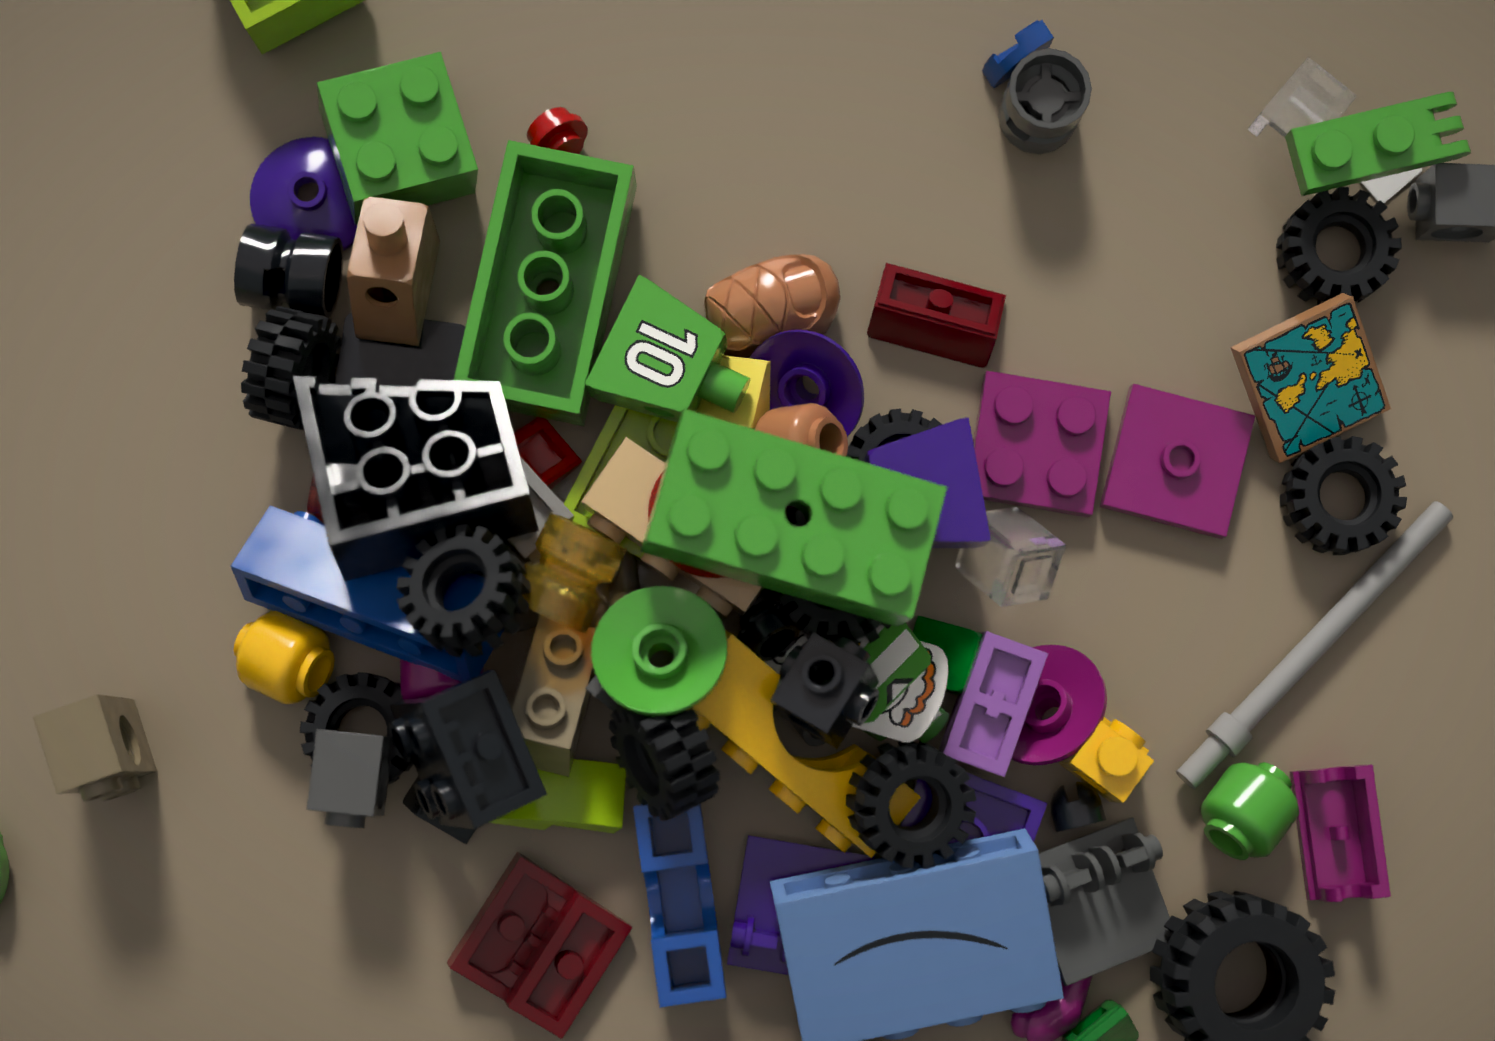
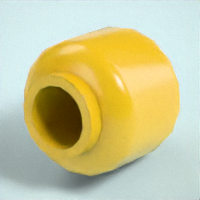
M269 611L260 616L255 622L247 623L238 633L234 643V655L237 657L236 669L239 680L248 688L282 704H296L307 697H314L319 694L317 690L329 681L334 669V653L330 650L327 634L320 628L278 611Z

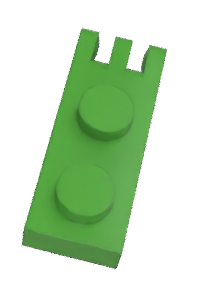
M1454 92L1436 94L1291 129L1285 135V140L1301 196L1440 164L1469 155L1471 150L1468 140L1454 141L1447 144H1442L1441 137L1456 134L1464 129L1461 116H1452L1440 120H1435L1434 116L1435 113L1447 111L1457 105Z

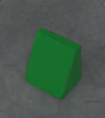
M918 615L913 633L919 641L936 645L943 650L948 660V679L945 692L957 696L961 695L974 662L982 633Z
M1106 999L1079 1021L1074 1029L1062 1035L1063 1039L1061 1041H1136L1139 1038V1032L1126 1010L1113 1000Z

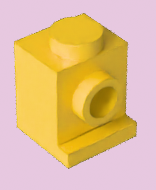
M1104 717L1103 721H1100L1094 733L1080 750L1069 758L1060 761L1059 764L1082 782L1090 785L1109 802L1124 803L1154 760L1147 755L1149 750L1143 746L1146 742L1140 735L1116 719L1110 722Z

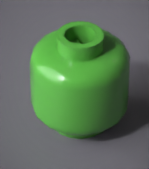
M1246 762L1229 766L1200 807L1202 819L1206 824L1204 834L1208 840L1224 854L1238 860H1246L1249 856L1253 858L1269 856L1299 815L1298 801L1290 789L1292 787L1291 780L1282 770L1265 762L1259 763L1258 766Z

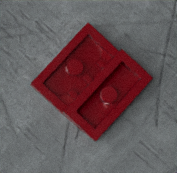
M517 852L451 954L447 964L453 971L504 1000L508 1008L563 1039L633 927L584 893Z

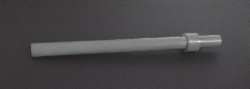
M1434 501L1231 714L1223 712L1206 730L1209 737L1176 771L1177 775L1189 787L1196 789L1227 755L1236 757L1253 739L1250 731L1454 518L1451 511L1440 502Z

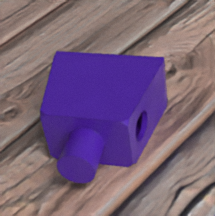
M969 417L957 419L867 451L864 458L865 463L947 487L932 548L984 547L991 541Z

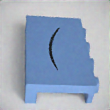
M1026 829L966 840L963 844L960 842L948 844L954 851V854L945 860L935 853L932 855L935 865L925 868L915 861L913 868H906L900 866L894 860L891 863L885 858H879L770 881L802 1041H863L877 1037L899 1040L916 1034L920 1028L944 1023L950 1026H967L978 1022L983 1015L1006 1010L1016 1013H1028L1043 1008L1049 1001L1063 999L1039 852Z

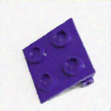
M748 835L727 965L789 975L770 881L874 860L875 856L870 858L864 854L843 853L840 850Z

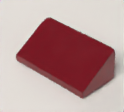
M886 263L867 335L880 341L985 368L988 365L997 339L1006 295Z

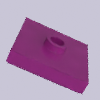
M1132 384L1128 390L1099 507L1219 539L1225 538L1231 520L1255 415Z

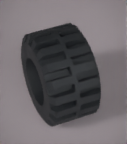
M1218 891L1207 894L1208 903L1193 899L1183 905L1188 915L1185 919L1182 920L1172 915L1166 922L1164 927L1172 932L1167 943L1156 939L1152 951L1162 957L1161 966H1150V981L1161 986V991L1152 995L1157 1008L1168 1014L1165 1022L1174 1032L1183 1036L1185 1041H1310L1306 1035L1312 1027L1322 1032L1328 1021V1018L1319 1015L1323 1003L1333 1005L1335 990L1325 986V978L1335 976L1333 961L1319 956L1328 947L1321 935L1308 931L1311 923L1300 914L1289 911L1288 907L1249 893L1234 891L1233 895ZM1256 942L1263 952L1266 962V980L1263 989L1256 1000L1248 1007L1233 1013H1223L1215 993V980L1219 966L1224 958L1238 946Z

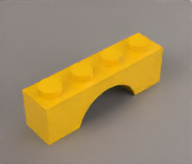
M725 630L728 655L722 677L705 699L686 711L690 709L695 711L699 717L696 724L700 730L704 728L707 730L712 725L727 737L728 740L721 750L749 774H752L758 765L771 774L776 780L768 790L793 811L799 814L807 805L822 817V820L815 829L843 853L854 844L872 858L876 852L867 846L858 837L860 833L851 827L848 816L855 813L846 806V794L856 795L857 788L849 783L853 772L860 776L864 775L867 768L860 761L869 753L855 744L836 754L820 758H805L788 753L777 735L773 720V704L770 701L776 691L780 675L734 635ZM902 783L895 790L889 803L890 816L896 825L901 823L921 798L905 783Z

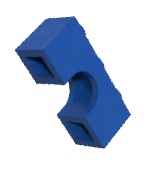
M641 804L635 805L633 810L641 871L644 874L652 935L651 946L659 1007L726 998V983L701 804L667 821L660 820L659 816H652L649 813L648 804L644 806Z

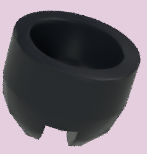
M1076 782L1080 800L1072 802L1068 800L1064 785L1060 786L1053 794L1050 805L1056 832L1106 820L1102 801L1097 791L1090 785Z

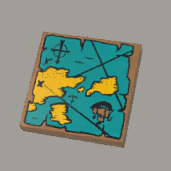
M1341 293L1230 347L1270 458L1278 463H1282L1391 409L1353 296Z

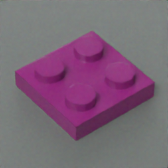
M986 371L983 377L973 440L984 500L1087 518L1092 516L1111 391Z

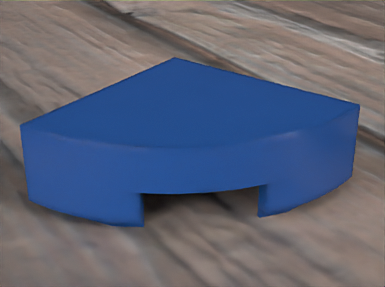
M1038 20L1034 21L1014 35L1018 42L1016 45L999 55L993 53L989 57L982 72L993 89L1010 79L1012 72L1021 59L1034 51L1050 48L1054 37L1043 20L1039 22Z

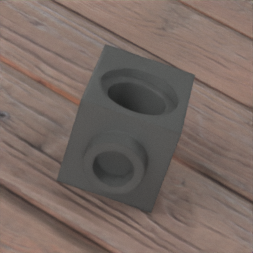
M1440 163L1432 165L1418 177L1416 183L1414 182L1411 185L1407 199L1408 217L1410 220L1416 221V240L1483 243L1493 241L1495 239V165Z
M317 729L306 810L326 812L325 825L364 828L366 816H384L393 748L392 737Z

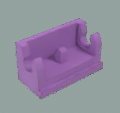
M985 631L980 632L982 633V638L962 694L957 696L938 750L953 759L1005 777L1048 653Z

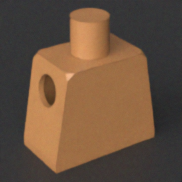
M367 197L363 200L347 272L356 338L419 346L440 246L439 235L429 206L423 203L378 197ZM383 288L392 291L397 296V300L388 303L382 302L385 300Z

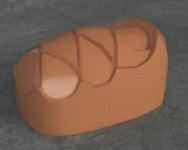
M793 254L774 257L742 269L710 287L706 292L704 300L706 318L726 334L728 346L724 355L750 358L760 344L771 336L783 331L799 329L814 331L824 335L831 326L841 299L839 282L831 266L817 256Z

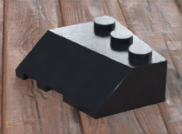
M293 376L329 547L345 581L402 567L407 556L418 561L422 554L415 546L423 539L431 547L438 543L434 532L444 527L455 537L456 525L467 524L474 533L477 526L488 529L493 536L497 535L501 540L539 531L500 382L420 379L415 386L379 385L377 378H352L351 384L318 383L316 377Z

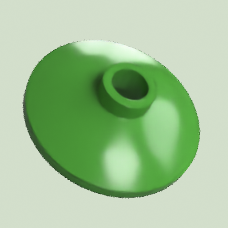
M673 586L645 587L633 591L616 601L599 621L591 647L593 668L604 691L622 707L639 714L651 716L676 714L695 706L705 699L721 679L728 655L724 626L715 610L698 595ZM658 651H669L674 655L673 661L666 667L658 668L650 663L651 657Z

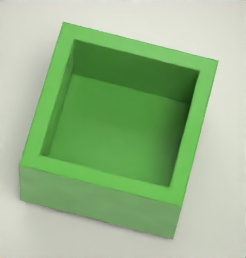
M441 52L317 82L319 111L355 225L358 224L363 200L367 197L417 202L428 206L476 192L478 167Z

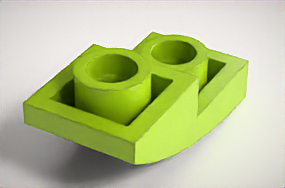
M581 759L573 760L569 777L537 769L547 795L489 822L538 830H546L550 826L556 825L614 834L623 827L626 770L625 768H619V765L614 763Z

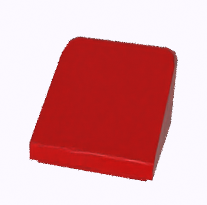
M537 417L514 433L520 457L550 489H553L583 462L545 418Z

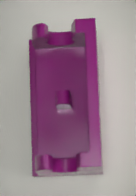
M1348 765L1291 771L1292 792L1298 801L1299 807L1296 824L1306 899L1310 901L1342 902L1345 898L1363 897L1376 899L1391 897L1373 765Z

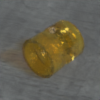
M550 512L535 542V546L541 554L539 561L526 562L524 565L527 572L524 576L531 584V594H524L522 596L530 604L529 609L564 626L586 633L602 602V598L596 588L600 583H610L627 548L579 523Z

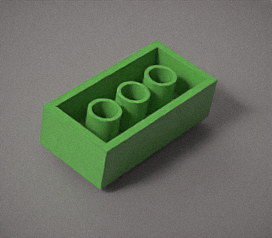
M508 140L454 380L498 381L501 384L508 411L585 426L591 399L585 382L601 352L637 189L633 165ZM546 281H554L560 285L551 294H537L539 286Z
M684 409L676 425L640 552L876 621L899 626L913 619L947 487ZM786 506H792L800 510L806 519L807 525L803 527L790 525L785 518Z

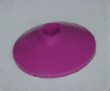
M1062 645L1032 647L1048 653L1011 758V760L1018 763L1047 765L1069 758L1080 750L1094 733L1100 721H1103L1107 706V691L1101 673L1087 656L1073 648ZM1059 707L1052 717L1042 720L1044 713L1048 709Z

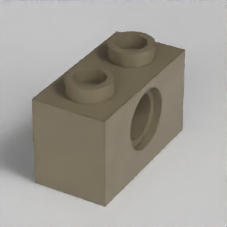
M539 615L512 712L536 769L569 777L592 695L585 688L596 676L591 656L592 640L596 628Z
M97 694L33 716L57 794L80 793L83 802L102 798V801H107L141 789L138 778L157 772L134 699Z

